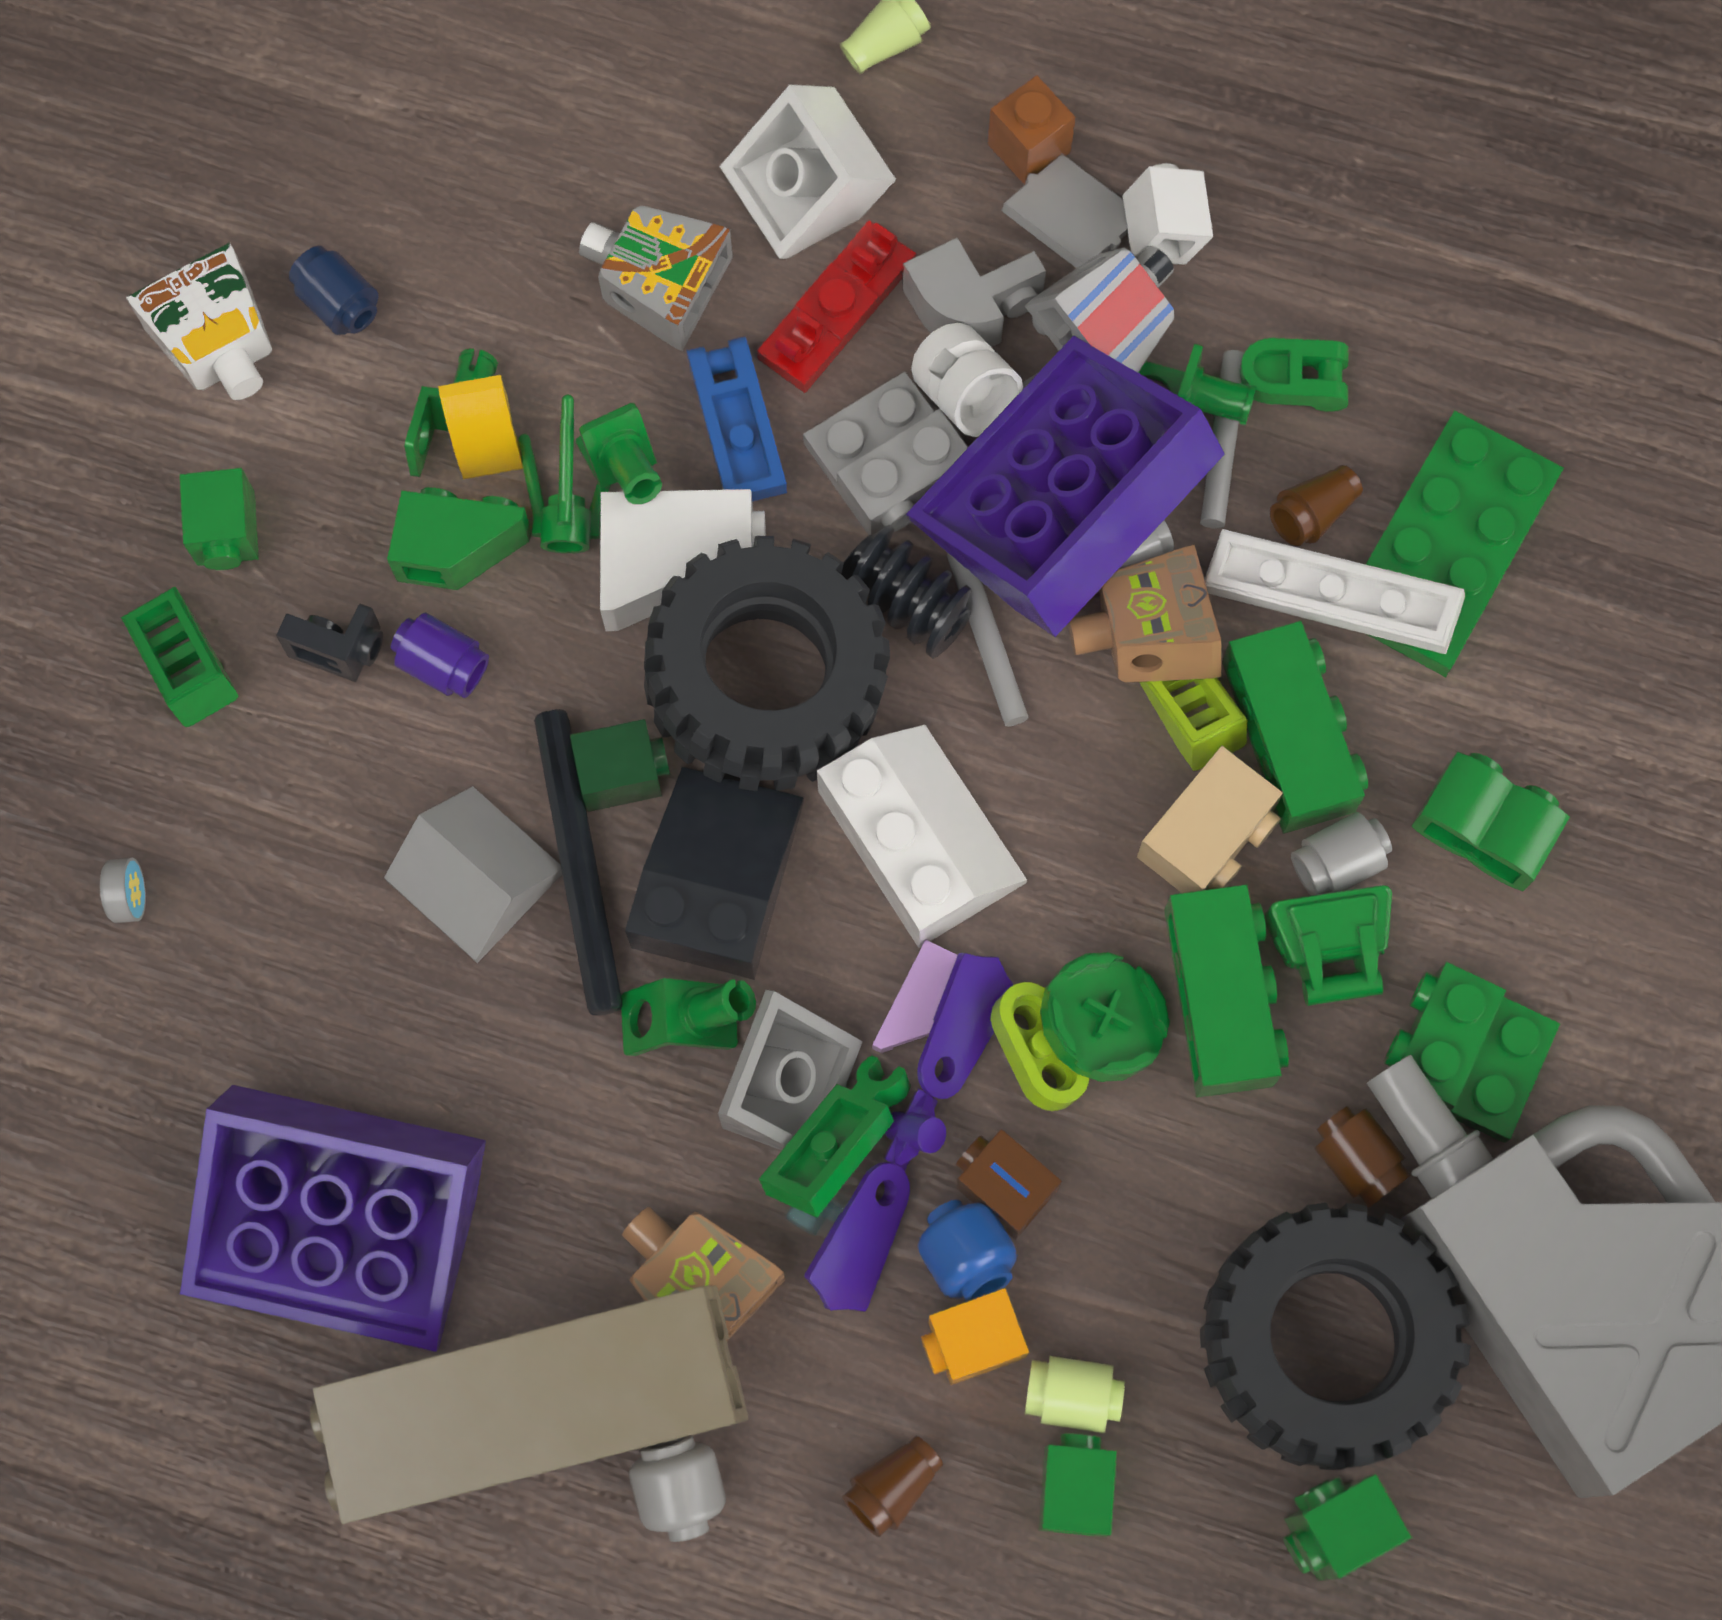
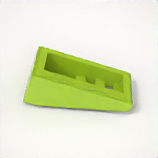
M1217 677L1139 682L1178 750L1193 771L1203 768L1221 746L1231 753L1245 746L1247 742V719ZM1192 681L1195 682L1196 686L1174 697L1171 696V692ZM1205 703L1209 706V708L1189 718L1185 715V713Z

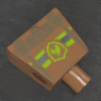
M1195 545L1186 546L1117 570L1100 588L1101 612L1077 616L1068 623L1074 654L1080 655L1110 649L1117 678L1125 683L1221 677V637Z
M647 1207L631 1221L622 1233V1236L646 1259L644 1264L629 1279L644 1301L701 1286L717 1285L729 1338L741 1328L785 1281L784 1272L775 1264L697 1212L692 1213L674 1231L651 1207Z

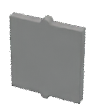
M1063 154L1038 175L1029 174L1025 186L1009 198L1001 210L1075 268H1078L1098 254L1118 249L1121 239L1128 233L1123 199Z

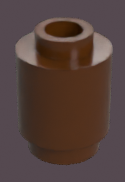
M1346 1106L1316 1129L1324 1139L1314 1148L1353 1199L1359 1195L1369 1208L1411 1176L1401 1163L1406 1159L1405 1156L1366 1108L1354 1115L1350 1108Z

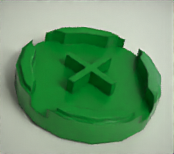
M1110 952L1086 953L1066 963L1045 988L1040 1008L1044 1036L1057 1058L1075 1073L1099 1082L1124 1081L1147 1068L1160 1053L1159 1051L1162 1048L1163 1040L1167 1037L1170 1023L1165 997L1152 976L1140 966L1134 969L1130 964L1121 961L1124 957Z

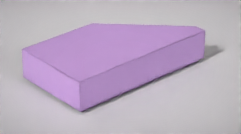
M925 940L872 1044L873 1050L883 1053L892 1050L893 1047L929 1036L934 1022L933 1017L957 954Z

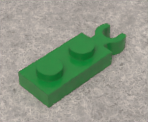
M872 1055L865 1059L858 1067L856 1073L858 1082L851 1090L836 1084L760 1176L759 1181L765 1194L817 1218L893 1124L894 1120L888 1107L902 1101L911 1088L905 1068L898 1066L889 1078L880 1081L885 1073L879 1058Z

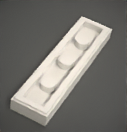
M1225 529L1221 531L1204 579L1207 591L1212 595L1442 654L1447 653L1465 599L1464 589Z

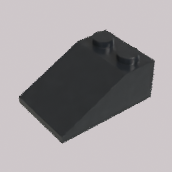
M682 767L643 867L625 933L632 949L755 980L803 807L804 797L758 786L757 791L738 789L740 781L723 777V780L719 783L704 776V772Z

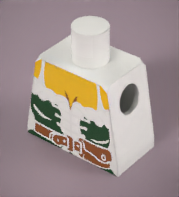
M230 243L126 297L145 331L195 389L204 390L221 381L231 399L241 400L255 394L262 387L263 379L253 363L268 356L272 351V346L247 277Z

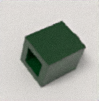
M645 719L570 735L581 793L588 812L662 797L658 776L670 774L662 737L650 739Z

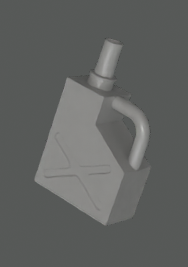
M1411 1055L1395 1063L1367 1082V1085L1420 1165L1412 1171V1176L1418 1177L1432 1198L1399 1219L1405 1222L1401 1231L1413 1240L1423 1235L1436 1248L1430 1257L1440 1271L1448 1266L1452 1270L1459 1285L1451 1289L1456 1305L1466 1304L1470 1325L1466 1326L1465 1329L1578 1498L1615 1495L1722 1423V1202L1714 1200L1675 1142L1652 1119L1623 1106L1589 1105L1560 1116L1493 1159L1478 1137L1480 1135L1479 1131L1476 1130L1469 1135L1465 1133ZM1598 1144L1615 1145L1628 1151L1641 1164L1667 1203L1580 1204L1556 1168L1585 1149Z

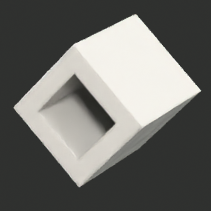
M1173 164L1149 166L1123 194L1130 249L1135 258L1148 246H1154L1163 251L1169 257L1172 264L1186 265L1213 238L1203 171L1179 169Z

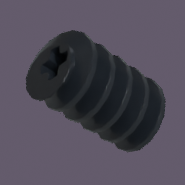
M887 525L876 534L867 536L844 561L841 575L846 580L853 575H858L870 589L868 593L870 595L868 606L871 604L879 605L882 613L889 610L887 623L895 630L909 624L906 638L914 645L929 639L926 653L934 659L956 640L968 622L971 611L966 607L972 590L969 586L965 585L952 595L947 593L946 590L952 573L946 570L934 579H929L927 574L933 559L927 554L911 565L908 562V558L914 546L913 543L906 540L892 550L888 545L894 533V528Z

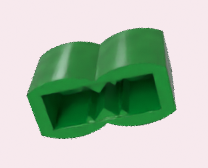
M1457 752L1446 765L1411 827L1439 847L1466 858L1492 878L1523 892L1537 877L1570 816L1559 808V801L1548 791L1533 785H1527L1523 788L1513 784L1502 775V767L1491 758L1479 753L1466 755Z

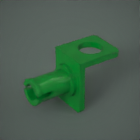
M1194 343L1185 372L1145 361L1138 373L1148 379H1156L1162 382L1167 387V390L1197 406L1202 412L1237 421L1246 426L1257 386H1247L1204 374L1205 367L1200 366L1203 351L1202 345Z
M474 348L464 349L459 355V364L453 383L493 376L498 366L496 358L490 353L480 350L475 366L472 364L475 354ZM422 386L404 444L410 476L421 477L435 429L449 432L438 388Z
M635 403L622 406L580 427L579 432L581 436L576 439L577 447L601 489L618 482L626 500L634 505L648 503L660 493L662 488L661 478L652 468L653 465L657 464L640 411Z
M662 978L626 991L621 996L623 1003L621 1009L623 1052L626 1056H637L667 1045L722 1050L733 1049L738 1044L737 1021L748 1020L756 1009L755 993L745 981L739 980L736 983L735 979L729 980L724 984ZM647 1001L652 1011V1023L647 1034L641 1036L637 1024L638 1014L643 1003Z

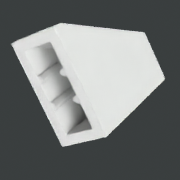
M751 489L660 491L653 500L641 505L629 503L623 492H601L600 611L605 630L619 631L650 617L653 607L661 605L662 590L672 576L684 578L686 563L701 552L707 554L709 559L713 560L717 558L718 544L737 539L742 549L753 547L755 536H766L765 511H753Z

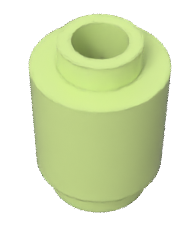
M1049 1356V1362L1032 1360L1025 1414L1040 1416L1041 1424L1105 1433L1107 1420L1120 1422L1125 1381L1112 1379L1113 1365L1055 1356Z

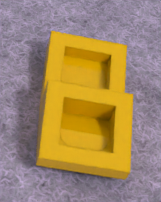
M501 375L438 386L448 431L463 480L523 469L520 447L512 423L509 401Z

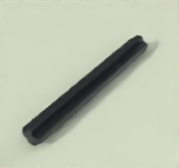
M565 710L544 711L535 716L534 723L586 1005L591 1015L612 1014L621 1010L623 1003L587 811L581 793L570 738L572 734L570 721Z

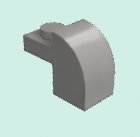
M955 238L903 263V292L918 318L930 333L947 324L963 323L970 325L990 346L1001 343L1004 316L1007 315L1009 318H1015L1027 313L1028 310L1025 305L1043 292L1046 270L1035 251L980 277L959 239Z

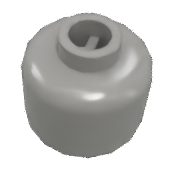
M693 1435L640 1448L642 1457L631 1466L629 1478L641 1523L650 1531L668 1532L669 1539L672 1542L693 1539L709 1531L707 1521L720 1513L726 1503V1495L713 1449L705 1443L694 1442Z

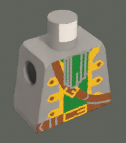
M638 206L633 209L620 233L596 222L590 223L583 234L579 246L580 256L602 265L598 278L602 298L605 302L680 351H683L733 258L730 229L646 206Z

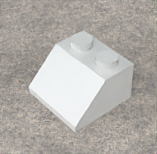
M789 85L720 165V168L780 259H788L861 219L896 180L835 87Z

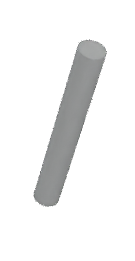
M1229 350L1223 353L1220 378L1242 384L1239 369L1244 352ZM1219 416L1214 417L1213 432L1225 455L1207 473L1200 520L1201 525L1215 529L1225 526L1239 423Z
M948 553L947 558L958 590L965 585L969 586L972 590L966 607L971 611L969 622L1005 726H1014L1023 723L1029 717L983 584Z

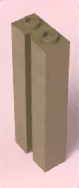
M717 1285L701 1286L312 1388L315 1403L312 1404L310 1409L311 1425L318 1442L325 1445L330 1469L325 1474L326 1496L332 1509L339 1511L341 1525L749 1420L737 1367L732 1365L726 1339L730 1338Z

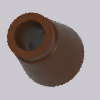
M1340 465L1334 470L1279 492L1277 502L1270 507L1271 522L1277 533L1293 546H1301L1304 543H1316L1352 505L1354 500L1362 495V483L1350 467Z
M915 1436L907 1444H903L851 1478L850 1484L852 1487L842 1496L843 1501L855 1518L868 1531L880 1537L888 1528L892 1530L899 1528L935 1477V1473L943 1467V1462L926 1441L919 1436Z

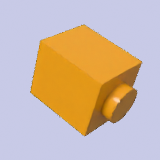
M1006 1288L930 1315L928 1324L931 1333L921 1336V1341L933 1374L946 1371L950 1385L1025 1359L1029 1353Z

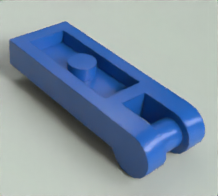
M742 336L727 340V347L707 352L704 346L686 350L692 379L723 490L751 489L752 502L787 493L785 476L746 337ZM734 370L737 378L714 383L712 375Z

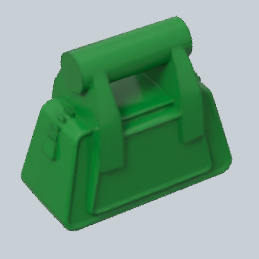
M1379 885L1274 902L1264 913L1265 925L1284 964L1290 969L1298 970L1302 980V991L1306 1006L1383 994V981L1378 969V957L1380 956L1379 954L1383 955L1385 953L1384 950L1387 949L1389 941L1392 890L1389 886ZM1353 960L1356 973L1323 977L1322 965Z

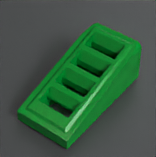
M176 586L121 617L167 706L183 726H193L238 698V693ZM178 617V623L152 638H148L147 633ZM187 638L190 639L189 641L180 645L174 650L159 657V654L163 653L164 651L170 649L171 647L177 645L178 643L182 642ZM199 659L201 660L200 663L182 672L176 677L171 678L172 674L184 669L185 667L189 666L190 664L196 662Z

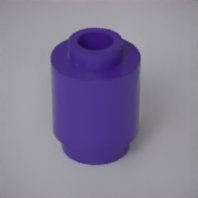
M426 612L421 614L416 620L410 617L404 620L396 631L391 643V650L396 652L395 667L446 696L455 693L462 698L468 697L479 684L489 662V655L479 649L478 641Z

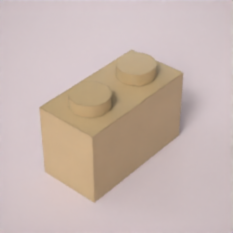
M1221 746L1143 839L1137 858L1181 893L1226 888L1242 867V865L1234 860L1248 842L1259 848L1280 822L1281 817L1273 811L1283 792L1225 747Z

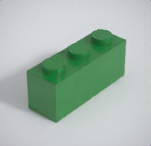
M1302 621L1229 641L1222 664L1237 706L1247 719V734L1263 778L1283 792L1275 808V813L1281 817L1279 824L1282 833L1285 834L1355 813L1365 797L1364 790L1368 789V777L1360 756L1357 753L1351 755L1349 753L1342 733L1347 730L1345 712L1339 698L1336 695L1329 697L1321 676L1326 673V664L1317 639H1308Z
M1248 885L1170 895L1164 913L1196 1098L1273 1087L1282 1076L1280 1068H1285L1289 1065V1054L1283 1029H1273L1269 1005L1277 1003V986L1272 966H1262L1258 942L1265 941L1266 926L1261 904H1251Z

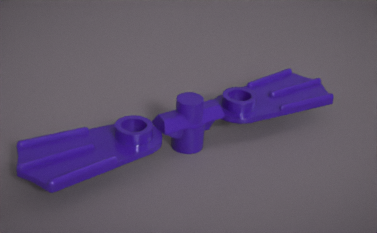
M959 953L957 955L933 1017L932 1028L918 1062V1080L923 1091L918 1088L905 1113L900 1111L891 1113L894 1122L885 1134L892 1141L884 1156V1159L890 1163H878L865 1173L804 1274L805 1279L817 1291L824 1307L828 1310L851 1309L866 1311L909 1200L910 1183L905 1170L910 1160L916 1157L919 1151L935 1153L943 1146L946 1139V1127L942 1120L935 1117L934 1109L938 1101L934 1098H950L962 1088L994 1033L991 1024L993 1005L1003 993L1014 985L1007 976L998 957L975 956L967 953ZM942 1058L943 1070L936 1078L935 1066L938 1060ZM881 1182H884V1194L877 1201L876 1189Z

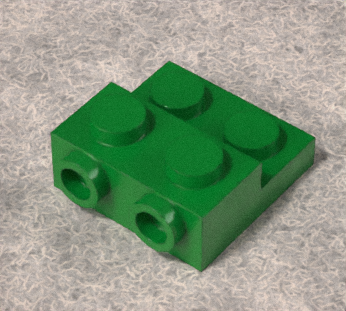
M1446 962L1435 975L1425 971L1409 1004L1410 1007L1418 1010L1417 1016L1409 1032L1401 1028L1398 1030L1383 1064L1391 1067L1411 1055L1457 1121L1506 1143L1513 1135L1561 1023L1505 998L1506 989Z

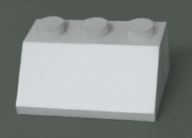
M926 725L873 737L817 770L819 794L918 948L923 946L925 940H934L1027 883L1026 877Z

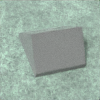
M472 786L418 815L384 878L468 956L478 963L562 876V869L555 859Z
M765 990L718 1111L722 1128L783 1150L836 1084L846 1087L863 1041L777 992Z

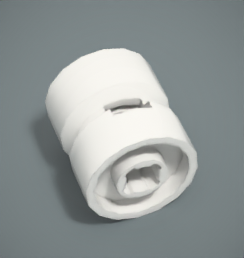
M953 323L940 327L920 344L913 357L911 371L914 381L965 435L979 437L1024 389L1022 378L970 325Z

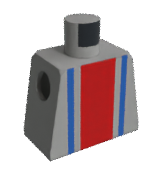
M1148 246L1137 258L1126 248L1101 253L1092 257L1031 299L1025 307L1058 350L1074 335L1134 371L1139 372L1174 319V308L1159 290V287L1174 272V267L1169 257L1154 246Z

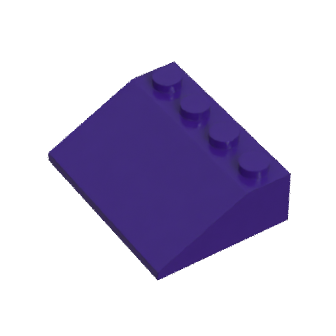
M1073 335L906 515L912 523L1009 606L1056 637L1225 453L1200 408Z
M231 1085L206 1109L180 1295L436 1352L440 1347L476 1203L486 1140Z

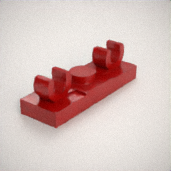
M868 220L757 350L758 360L806 393L903 279V263L915 258L916 253L898 241V237L877 222L874 224Z

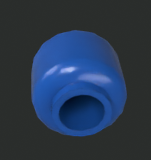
M957 1199L940 1205L927 1217L929 1227L922 1233L918 1242V1249L926 1267L945 1296L954 1299L964 1298L968 1302L1004 1289L1013 1278L1010 1270L1017 1259L1015 1245L997 1215L987 1205L981 1203L963 1205L961 1200Z

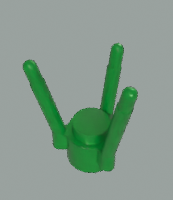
M566 394L562 397L559 491L558 494L548 497V506L546 507L544 505L530 437L527 434H521L518 442L533 515L532 536L540 537V547L546 551L576 554L590 549V539H600L601 492H609L610 486L601 489L597 482L589 509L585 508V498L573 495L574 398Z

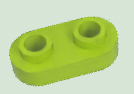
M1030 982L1018 983L1003 993L993 1005L991 1011L992 1028L1028 1100L1037 1107L1048 1111L1065 1109L1083 1095L1087 1089L1089 1078L1075 1073L1059 1060L1044 1036L1040 1008L1045 988ZM1014 1014H1020L1027 1020L1029 1030L1022 1029L1016 1024ZM1042 1071L1053 1075L1057 1088H1052L1045 1083L1042 1078Z

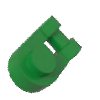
M1267 338L1260 339L1251 344L1244 352L1239 369L1241 383L1247 386H1257L1254 397L1256 402L1276 405L1312 406L1316 410L1325 412L1339 411L1348 406V385L1342 382V370L1348 367L1349 349L1347 344L1333 340ZM1302 366L1313 367L1317 370L1318 379H1302Z

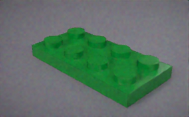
M1454 410L1365 564L1464 589L1465 599L1447 653L1442 654L1372 635L1368 636L1446 677L1564 467Z

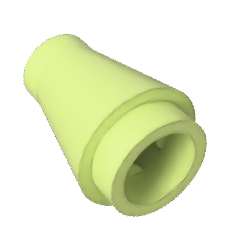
M881 0L852 35L840 44V48L850 64L861 74L870 66L922 43L921 35L930 29V24L915 0Z

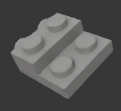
M906 372L896 376L803 434L804 445L868 535L876 534L887 525L893 527L894 532L907 526L911 521L906 513L968 448L940 408L933 411Z

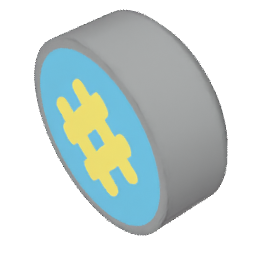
M133 857L108 860L101 870V902L106 916L113 923L140 921L144 915L146 905L145 882L141 867Z

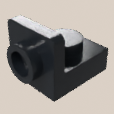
M361 603L358 605L345 634H343L344 631L340 626L326 618L309 615L306 621L286 613L276 634L289 658L353 682L357 681L364 665L371 666L375 662L383 642V632L380 631V624L373 608Z

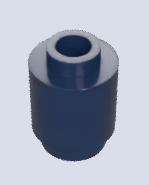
M314 246L301 254L292 265L289 272V280L294 285L295 295L334 334L359 333L372 323L377 314L378 291L337 251H328L323 246Z

